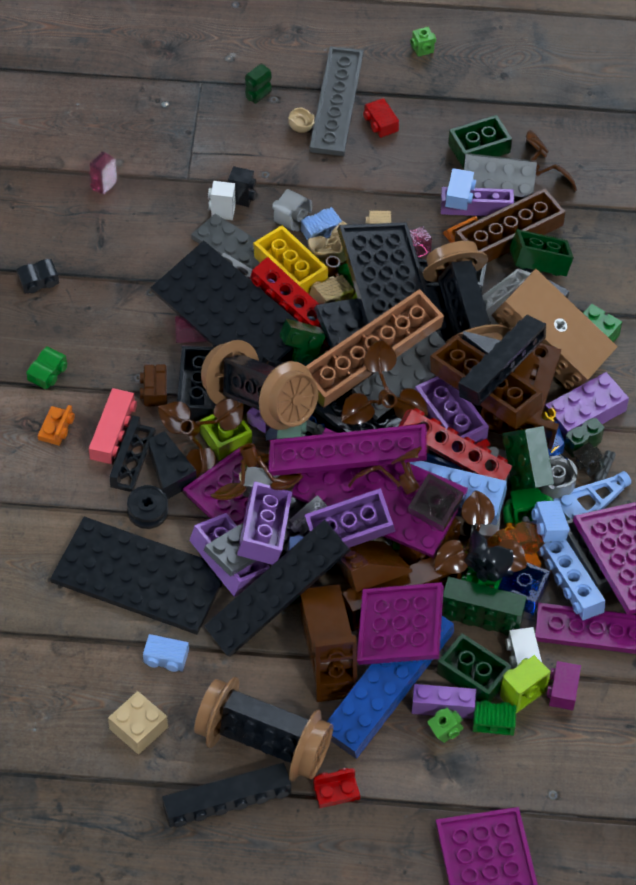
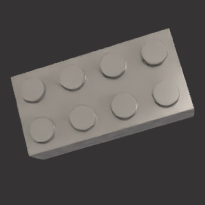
M466 153L464 170L474 172L475 188L514 189V196L528 197L534 193L537 161Z

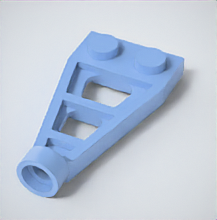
M622 471L614 477L575 488L570 495H564L562 498H555L553 500L560 501L566 520H570L575 515L605 509L625 487L631 485V478L625 471ZM602 487H606L611 492L604 499L595 492ZM590 495L596 504L590 510H585L577 499Z

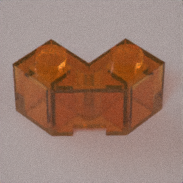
M527 522L518 523L515 529L505 531V529L499 530L487 540V546L489 547L498 546L501 541L506 539L515 540L520 543L525 554L531 555L537 553L545 544L542 536L537 533V525Z

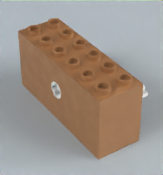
M537 269L491 315L498 324L507 326L509 331L526 315L546 323V338L541 344L552 345L562 349L554 377L570 391L583 385L618 347Z

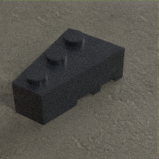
M163 431L148 439L149 454L159 486L166 494L167 499H170L182 492L184 487L196 479V470L168 434Z

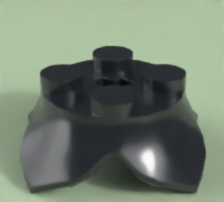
M476 530L470 538L469 552L464 562L477 573V578L482 582L487 580L496 582L503 577L514 576V572L508 570L514 561L513 550L502 546L488 548L485 537Z

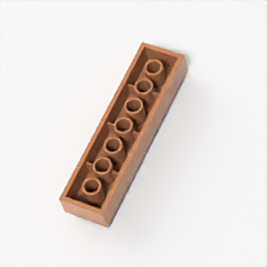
M419 289L306 366L318 387L317 402L324 408L374 374L367 370L364 363L365 354L374 342L384 340L393 348L396 357H398L442 326L444 315Z

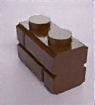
M145 365L144 372H140V384H144V388H140V399H144L145 406L166 405V365Z

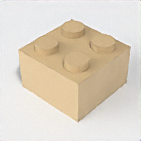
M139 691L108 717L109 729L138 755L168 728L167 715Z

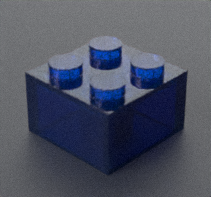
M527 562L526 568L514 572V576L503 577L498 589L527 596L524 611L534 615L548 585L550 571Z

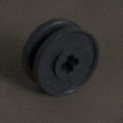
M144 485L134 489L127 500L129 520L135 526L142 529H152L163 524L168 516V499L166 494L160 488L151 485Z

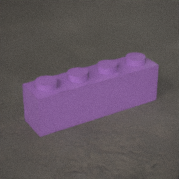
M442 187L441 214L488 216L514 203V189L475 188V190H471V193H473L472 204L468 203L467 210L445 207L448 187Z

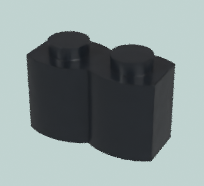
M44 259L35 264H27L17 269V275L24 294L36 293L42 288H53L59 284L58 273L52 259Z

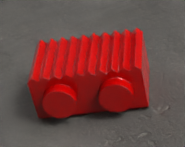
M384 98L365 104L363 116L366 121L371 123L373 132H377L380 138L399 131V119Z

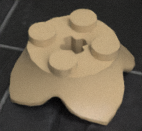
M344 221L332 230L330 238L317 236L308 239L309 249L315 256L321 259L323 264H325L329 256L338 257L340 263L346 261L337 231L339 225H348Z

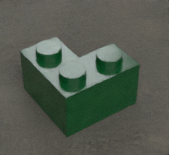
M285 319L279 335L285 345L293 346L290 355L292 361L299 362L305 366L318 358L326 337L320 327L290 319Z

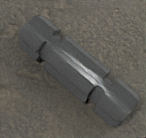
M606 451L595 475V482L606 479L615 459V452Z

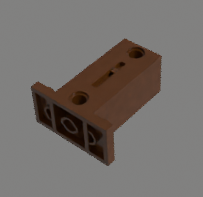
M540 343L514 371L516 375L543 392V408L515 429L482 407L481 417L489 426L488 431L502 434L544 426L547 447L552 449L559 424L549 419H541L562 349Z
M340 584L308 588L300 595V614L315 679L317 702L345 699L357 683L356 636H352Z

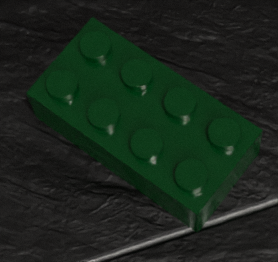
M448 577L443 593L442 616L449 621H458L468 626H477L487 631H497L509 636V630L520 629L527 596Z

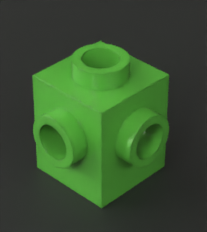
M429 27L412 32L410 43L418 57L434 53L436 37Z
M449 708L440 709L432 719L427 721L436 737L444 743L449 739L456 738L460 731L464 729L460 723L463 720L456 710L453 712Z

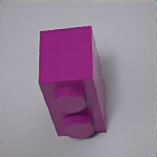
M557 661L556 668H551L549 680L553 681V685L548 686L546 697L550 698L549 706L574 710L581 665Z

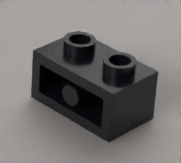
M233 166L228 183H235V204L249 207L251 201H254L256 197L254 171Z

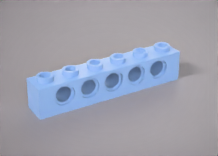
M529 525L527 536L530 542L534 543L538 555L542 556L545 560L546 568L552 571L556 584L560 585L563 589L565 598L571 601L574 612L579 614L582 620L604 613V597L567 540L564 542H543L542 536L538 535L537 530Z

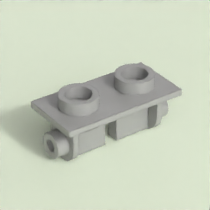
M317 495L289 520L293 524L291 529L295 533L299 531L303 535L309 529L305 514L328 506Z

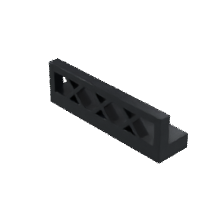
M133 415L109 476L111 488L132 492L136 485L149 450L148 439L154 437L155 428L141 425L139 416ZM140 431L149 433V436L141 440L138 434ZM141 446L143 451L135 455L132 451L133 448ZM135 461L137 467L129 470L127 464ZM128 476L132 480L130 485L120 483L121 479Z

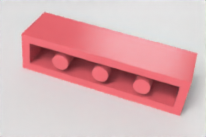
M112 388L89 446L91 460L112 464L114 458H117L120 450L119 444L123 442L126 434L125 429L131 421V413L135 412L137 407L134 393Z

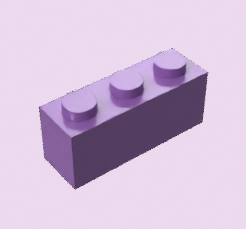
M414 684L412 714L435 716V713L440 709L449 708L453 712L456 710L461 718L473 719L476 689Z

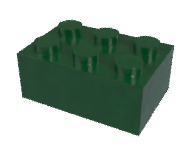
M494 115L449 129L448 144L464 168L466 153L496 157L509 154L511 152L512 138L499 117Z
M516 229L510 246L515 266L521 269H537L540 273L547 272L554 276L561 275L567 277L574 259L568 240Z
M544 426L502 433L507 463L512 466L509 473L513 491L554 484Z
M461 633L438 661L437 674L458 688L476 689L475 699L478 701L486 700L491 702L501 690L503 675L506 671L512 669V665Z

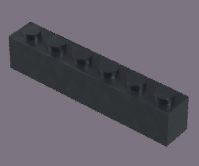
M529 315L519 320L516 326L511 331H508L505 337L499 343H496L493 349L488 354H485L482 360L473 366L465 377L461 378L458 384L459 397L479 407L546 338V323Z
M283 762L162 796L163 808L169 827H182L188 822L203 821L213 815L221 816L231 810H242L252 804H263L270 799L284 798L291 794V781Z

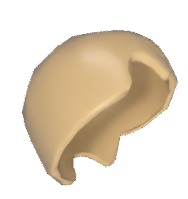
M302 107L292 110L288 117L290 127L299 133L308 132L315 123L314 115Z

